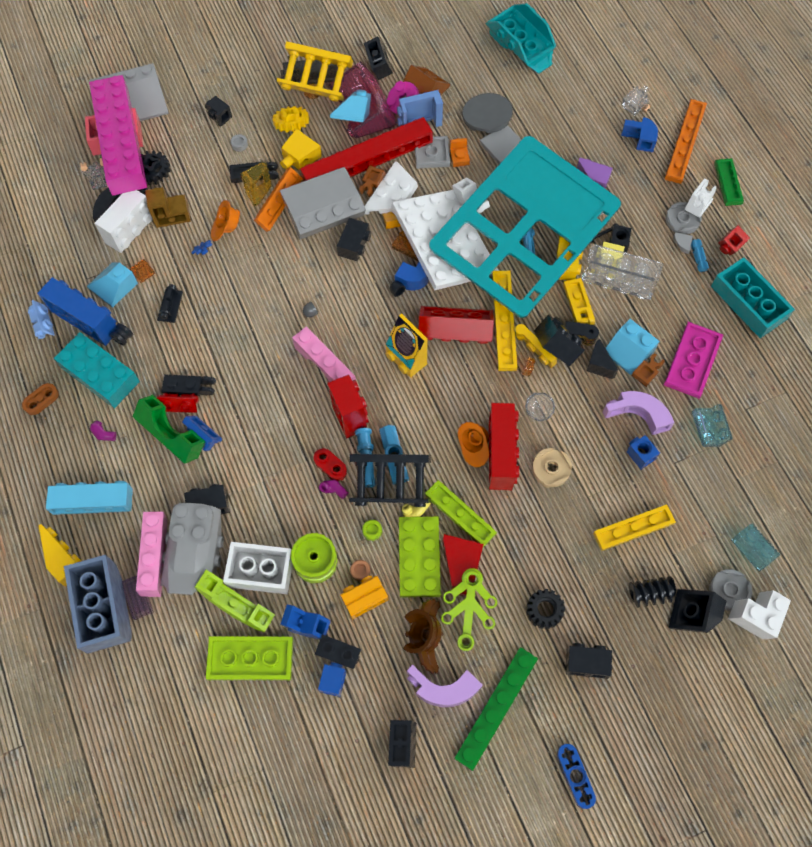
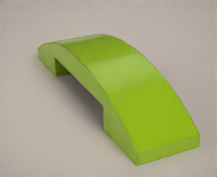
M207 569L194 587L215 606L240 622L263 633L275 616L274 613L260 604H253L224 585L222 579Z

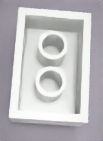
M135 190L122 193L94 224L105 244L122 253L153 219L147 206L146 196Z
M231 542L223 582L229 588L288 594L293 566L291 562L292 549Z

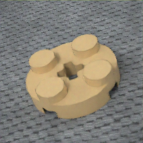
M554 448L540 451L532 464L534 477L546 488L563 485L568 480L572 469L569 456L561 450H554ZM551 463L552 466H557L554 472L548 470V464Z

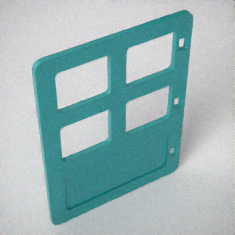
M526 136L431 239L429 248L516 316L525 318L619 210L621 201L534 137ZM495 190L500 191L527 211L526 215L510 233H505L477 212ZM601 213H604L607 216L601 222L598 217ZM538 221H541L570 243L553 265H548L519 243ZM466 223L497 244L495 250L479 267L473 266L446 245ZM569 251L574 255L567 261L564 256ZM507 255L513 256L540 276V280L522 300H518L489 277ZM535 291L539 295L532 301L529 297Z

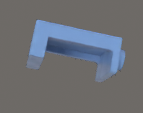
M436 90L399 99V106L397 107L399 116L397 118L398 127L422 117L426 121L433 120L436 127L442 126L443 102L439 91Z

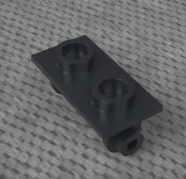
M169 284L165 289L157 321L176 322L183 291L177 290L173 284Z
M322 634L315 655L354 670L355 665L359 661L361 649Z

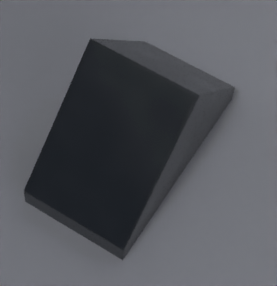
M599 339L596 341L586 371L613 379L616 377L618 368Z

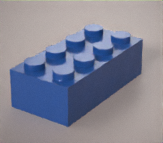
M52 277L37 293L50 312L102 345L106 346L112 339L109 334L116 330L117 321L111 317L110 310L104 306L99 307L90 297H83V294L77 289H70L63 280L58 281Z

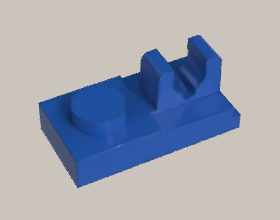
M186 416L182 421L187 426L188 431L193 430L205 441L204 451H210L215 443L222 441V438L197 416Z

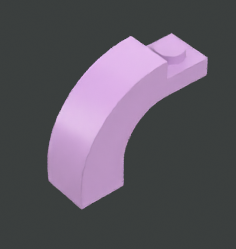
M638 391L621 392L618 400L609 401L603 410L605 419L623 413L639 415L646 421L652 435L669 431L674 424L670 412L662 402L649 394Z
M414 665L407 670L409 675L407 680L414 687L418 685L421 687L416 692V695L424 702L438 707L461 705L470 700L483 686L468 670L456 682L447 686L433 684Z

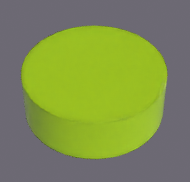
M376 520L366 521L362 527L363 536L370 541L379 539L382 535L381 524Z

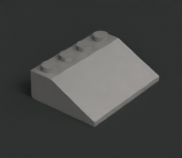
M153 63L89 80L91 82L123 75L129 91L131 106L136 109L140 121L169 114Z
M345 167L280 190L299 240L346 223L349 218L357 219L362 217L366 211L362 199Z

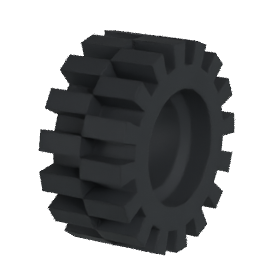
M544 589V591L538 590L537 593L532 594L527 603L526 613L529 615V621H532L534 626H540L539 628L541 629L544 627L546 629L555 627L564 616V600H561V596L559 594L556 595L553 590L551 592L548 589ZM549 602L553 606V614L548 617L542 616L538 612L539 603Z

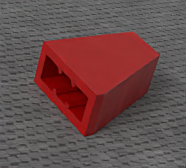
M444 534L443 548L451 590L462 582V575L467 569L475 568L478 570L484 544ZM470 575L468 577L469 581L475 582L476 576ZM467 589L460 593L459 596L466 597Z

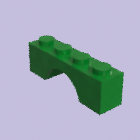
M154 395L139 399L132 417L184 464L198 459L205 441L193 430L180 433L173 429L166 416V406Z

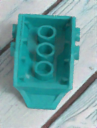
M528 3L514 4L485 23L489 28L490 35L503 48L510 49L538 74L553 64L552 54L556 43L549 24Z

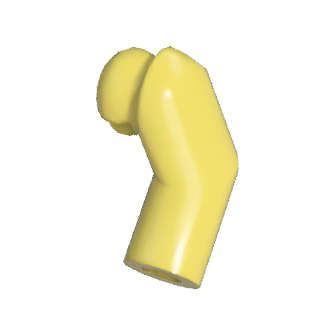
M426 503V507H414L405 504L402 506L403 515L405 517H421L431 503Z

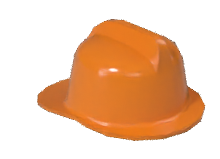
M227 200L222 201L218 208L210 235L213 241L219 240L223 233L234 231L238 225L240 211L232 208Z
M473 422L463 423L458 429V439L463 457L469 465L481 467L486 464L489 458V434L479 424Z

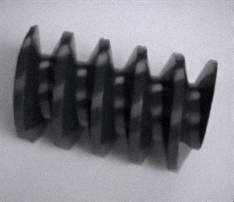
M668 576L667 579L664 577L659 578V580L653 578L651 581L644 580L642 583L640 581H636L634 584L629 582V592L637 608L640 607V601L647 607L648 600H651L653 606L656 605V599H659L661 604H664L665 598H667L669 603H672L673 596L676 595V586L674 579Z

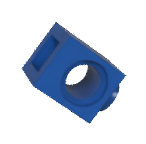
M646 435L640 439L636 437L630 441V446L627 450V454L640 470L655 461L660 454ZM638 448L645 450L646 453H640Z
M330 662V665L324 664L318 687L320 693L341 697L346 676V670L342 668L343 665Z

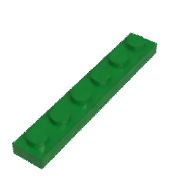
M519 648L454 759L471 771L474 770L539 658L523 648Z

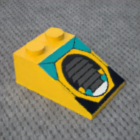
M401 313L386 342L385 354L391 362L394 361L398 365L399 370L403 374H407L411 378L427 365L428 339Z

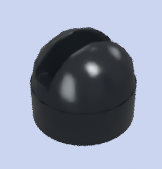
M394 281L390 284V292L395 297L404 293L405 286L401 282Z

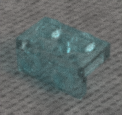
M717 404L711 409L696 408L691 411L703 447H720L733 439L721 404Z

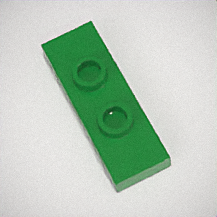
M733 158L715 160L714 166L725 206L742 205L744 199Z

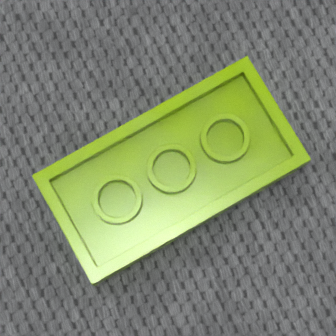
M439 516L399 517L400 598L441 597Z
M209 636L206 680H291L293 637Z

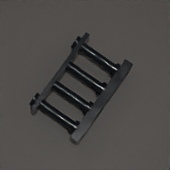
M350 454V462H355V466H357V497L349 498V502H355V506H367V502L414 503V507H426V503L431 502V498H424V467H426V463H431V455ZM367 462H375V466H377L376 497H365V466H367ZM387 462H393L394 466H396V498L384 497L385 466H387ZM406 463H414V467H416V498H404V467H406Z

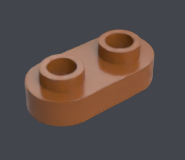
M43 384L23 400L22 408L29 415H37L57 400L59 391L53 384Z

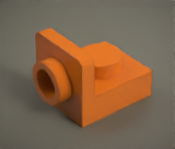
M467 138L450 140V155L453 167L470 165Z

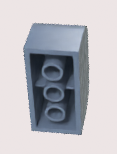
M102 555L64 566L77 649L89 654L130 642L132 632L122 578L115 562L107 555Z

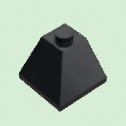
M677 589L668 628L708 633L723 620L727 601L713 591Z

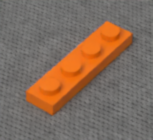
M292 167L286 169L254 219L266 232L271 230L286 206L280 190L299 184L303 180Z

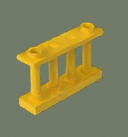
M286 41L285 49L290 58L285 79L277 78L281 88L287 91L294 89L328 97L329 100L338 102V100L344 101V96L339 92L344 69L347 67L352 68L353 60L351 56ZM299 56L306 59L300 83L291 81L296 58ZM314 60L321 61L322 63L316 87L307 85ZM336 64L338 69L333 89H323L328 65Z

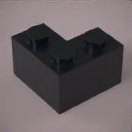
M548 314L534 332L545 350L568 366H571L585 351L581 344L583 341L575 334L573 336L570 335L560 318L557 316L553 318Z

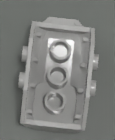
M179 503L173 507L169 532L165 536L167 548L166 552H163L162 555L164 566L160 586H165L167 593L193 595L197 591L194 587L206 569L216 575L217 567H220L221 564L219 550L224 544L220 509L196 503Z

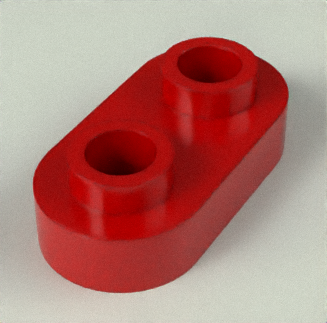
M322 448L315 452L313 457L315 465L331 480L342 481L346 477V465L330 450ZM322 455L327 456L324 460L320 459ZM336 467L340 468L339 472H335L333 470Z

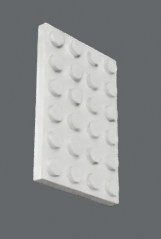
M454 190L394 201L391 204V208L434 290L471 282L429 248L431 239L462 206L456 198ZM468 223L464 224L446 244L475 267H479L490 255L476 229Z

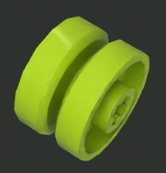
M318 533L306 534L300 537L293 545L291 562L298 576L304 581L313 584L322 583L329 579L336 571L338 564L336 550L332 541L325 535Z

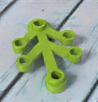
M475 568L467 569L462 575V582L454 589L446 591L443 596L444 601L451 604L455 601L456 596L467 589L466 598L450 611H445L441 616L442 622L448 625L453 622L457 615L465 610L463 634L459 636L457 641L458 647L463 651H469L474 646V638L471 635L473 611L481 619L485 629L490 630L495 626V619L492 616H488L476 601L475 590L483 597L486 607L490 609L497 606V598L490 595L482 585L483 576ZM475 575L477 580L470 582L468 577ZM451 593L454 596L453 600H447L446 595ZM489 598H493L495 600V604L490 606L488 605L487 600ZM449 614L452 619L445 621L444 615ZM487 619H491L493 621V625L487 626L485 624V621ZM469 638L470 643L465 645L462 639Z

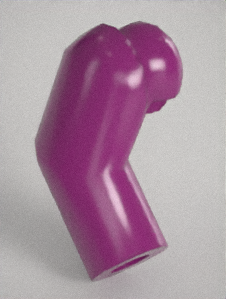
M94 421L90 425V431L96 439L103 441L116 440V432L105 431L100 421Z
M326 480L319 485L321 492L336 493L341 499H344L349 494L336 480Z

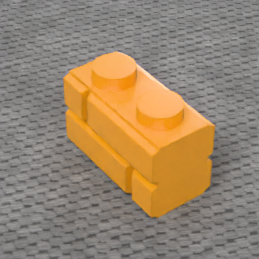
M372 575L362 579L361 584L356 587L354 585L343 589V593L340 594L352 620L389 601L388 595L378 576L372 577Z

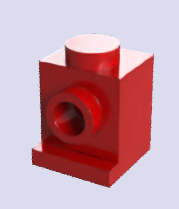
M737 225L730 229L718 242L720 245L719 249L723 254L732 255L750 237Z

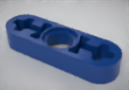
M564 744L557 751L558 761L576 805L581 809H589L596 802L595 793L577 749L571 744ZM564 748H566L567 751L573 752V755L570 756V759L572 763L577 761L578 766L575 765L570 767L568 770L566 769L565 765H569L570 763L567 758L562 757V754L564 753ZM574 769L579 770L582 774V780L579 783H574L570 778V773ZM586 783L587 788L582 789L585 795H590L591 799L588 800V805L585 802H580L579 798L582 797L580 789L575 791L574 787H579Z

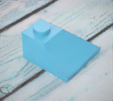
M356 90V92H353L330 114V118L364 122L370 114L371 94L366 93L365 90Z
M112 262L87 285V288L113 308L138 282L132 271L120 262Z

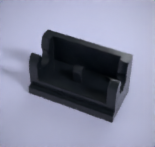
M390 720L388 766L415 768L416 722L412 720Z

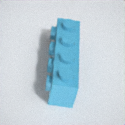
M101 481L95 482V484L78 482L75 485L57 483L55 486H48L46 510L52 515L129 512L132 509L133 489L125 481H115V483L108 484Z

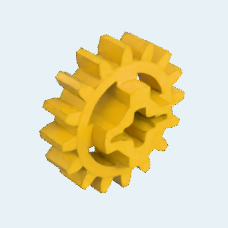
M288 106L287 109L281 108V111H276L272 118L273 125L280 132L286 131L288 133L291 130L294 132L296 129L300 131L301 127L305 128L306 124H309V115L306 109L302 110V107L297 108L293 106L290 108Z

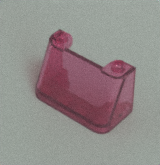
M361 61L343 73L339 92L343 94L344 100L353 92H356V90H365L366 93L371 94L370 114L365 121H349L347 132L352 138L355 137L357 139L397 124V120L387 104L378 81ZM334 81L329 84L331 90L333 89Z

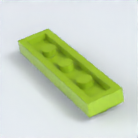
M439 480L425 492V496L431 498V502L475 542L484 544L483 548L497 534L489 524Z

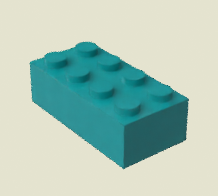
M745 257L719 273L711 285L714 291L760 339L787 321L795 310Z
M81 332L53 358L61 369L114 409L140 382L131 369Z

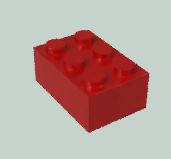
M348 374L328 382L331 405L346 439L354 436L355 430L367 428L366 423L369 422L366 410L367 404L364 397L359 395V387L356 380L352 381Z

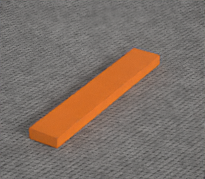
M694 99L690 100L664 180L678 184L682 183L707 103Z

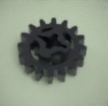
M155 150L150 154L148 151H146V155L141 154L148 185H151V182L157 185V181L163 182V177L168 178L167 173L171 172L166 155H162L161 152L156 154Z

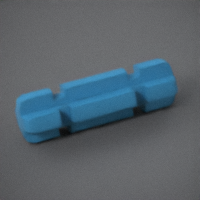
M700 239L692 240L691 247L694 250L693 254L696 264H698V271L706 272L709 266L708 262L705 261L707 259L704 249L701 247L702 242Z

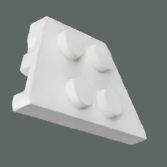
M394 162L364 206L366 215L370 211H379L380 214L393 212L391 208L392 202L411 198L418 188L417 182L398 162Z

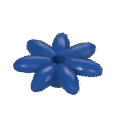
M210 240L205 243L201 242L200 246L194 247L192 254L196 253L198 255L201 253L204 255L208 252L207 248L213 244Z

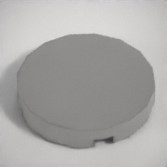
M678 202L669 208L665 219L669 229L686 235L695 232L699 228L702 216L699 218L686 211L687 202Z
M725 569L711 579L709 590L717 593L727 601L725 610L731 611L736 600L751 599L752 586L741 572L734 569Z

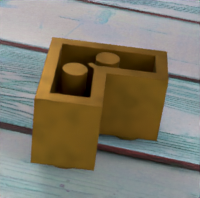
M163 187L145 190L147 206L156 228L191 222L189 205L185 194L167 198Z

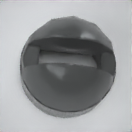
M311 301L303 307V313L306 317L311 318L318 314Z

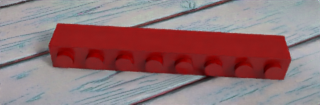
M424 117L415 119L408 124L384 132L379 136L353 145L343 151H338L312 164L305 165L300 168L303 181L345 167L349 176L352 177L366 171L369 166L376 167L414 151L416 147L421 148L433 143V131Z

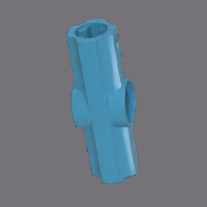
M387 425L379 429L385 454L392 452L403 454L396 427ZM387 462L392 484L394 485L396 484V466H394L393 462ZM404 467V483H405V482L409 481V477H408V473H407L406 467Z

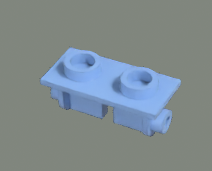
M32 300L28 314L31 323H35L32 325L35 336L38 339L45 338L46 334L54 336L53 324L50 321L47 307Z

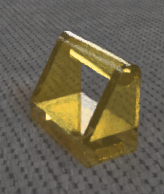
M261 162L240 173L245 193L254 207L262 202L272 187L266 162ZM263 176L264 183L256 187V183Z

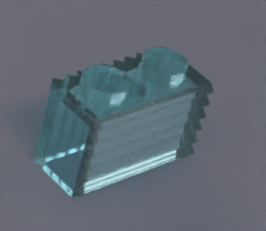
M754 524L747 526L731 540L759 572L780 556L777 549H774V546L768 543L763 533H760V530H757Z

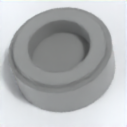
M238 134L231 138L230 143L233 150L241 152L247 149L248 141L244 135Z

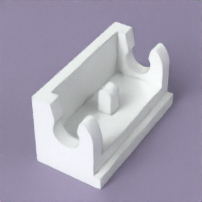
M705 178L694 191L685 208L686 211L699 218L713 201L712 197L716 191V186L712 188V191L706 189L709 180Z

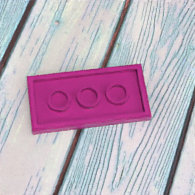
M688 322L664 386L700 399L723 334Z

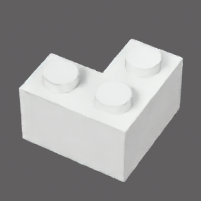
M774 590L760 592L756 602L749 598L736 600L728 619L761 639L777 638L791 600Z

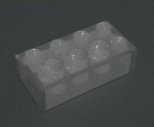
M591 244L581 279L587 284H595L605 289H613L623 294L651 300L659 282L664 263Z

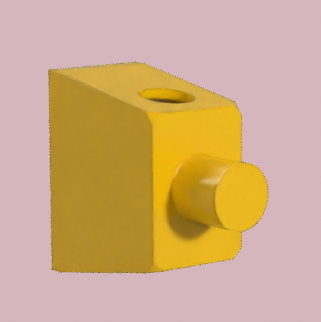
M296 129L281 148L284 159L280 164L285 170L292 165L300 170L305 165L312 164L322 157L321 147Z

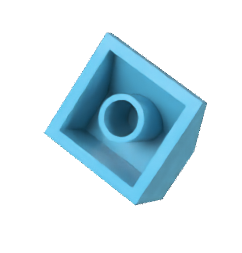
M629 319L607 345L606 350L617 365L632 375L637 367L655 352L660 341L632 319Z

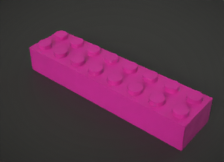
M123 75L89 82L105 179L112 196L147 188L129 91Z

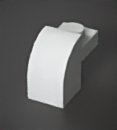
M467 177L452 185L456 198L462 205L477 190L476 183ZM486 200L477 212L482 213L485 209L489 208V201Z

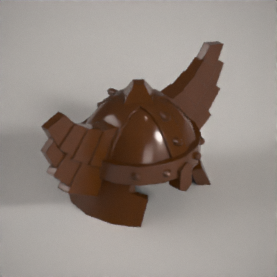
M428 599L426 602H423L420 609L412 610L404 616L412 625L410 630L405 633V636L409 637L410 643L406 644L403 649L408 653H418L421 665L425 667L426 671H430L431 674H434V672L438 674L439 666L435 657V648L438 646L441 636L444 635L441 624L436 618L440 608V601L435 599Z

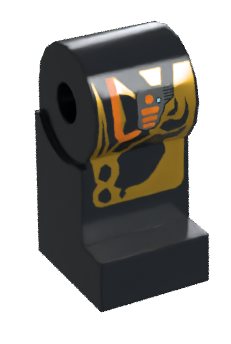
M565 322L564 327L569 331V334L572 336L574 334L577 335L584 345L591 346L596 342L599 335V330L596 326L585 323Z

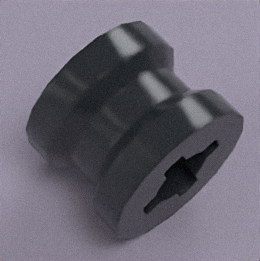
M118 323L116 330L112 331L109 336L118 344L125 346L127 339L133 336V332L125 325Z

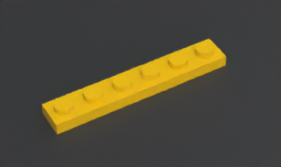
M511 270L493 271L492 280L512 294ZM494 299L498 371H517L514 313Z

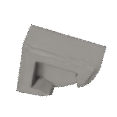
M675 232L673 236L674 243L677 244L682 252L689 254L693 236Z

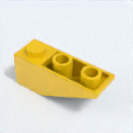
M40 524L39 531L46 569L60 584L66 587L64 566L81 562L76 554L71 555L68 552L70 547L63 540L59 542L55 538L58 534L50 526L46 528Z

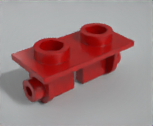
M163 393V395L157 396V399L166 406V412H198L196 403H198L199 397L195 396V394H182L181 397H178V394Z

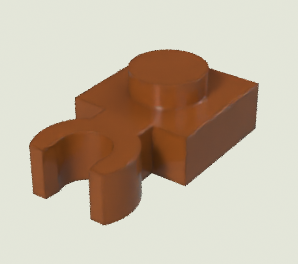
M369 166L362 179L364 184L359 188L360 194L363 195L364 191L368 190L367 195L371 197L373 195V188H377L385 177V171Z
M653 354L650 357L649 363L644 360L631 375L645 387L658 375L659 371L657 369H660L665 360H661L660 363H656L654 359L657 354Z

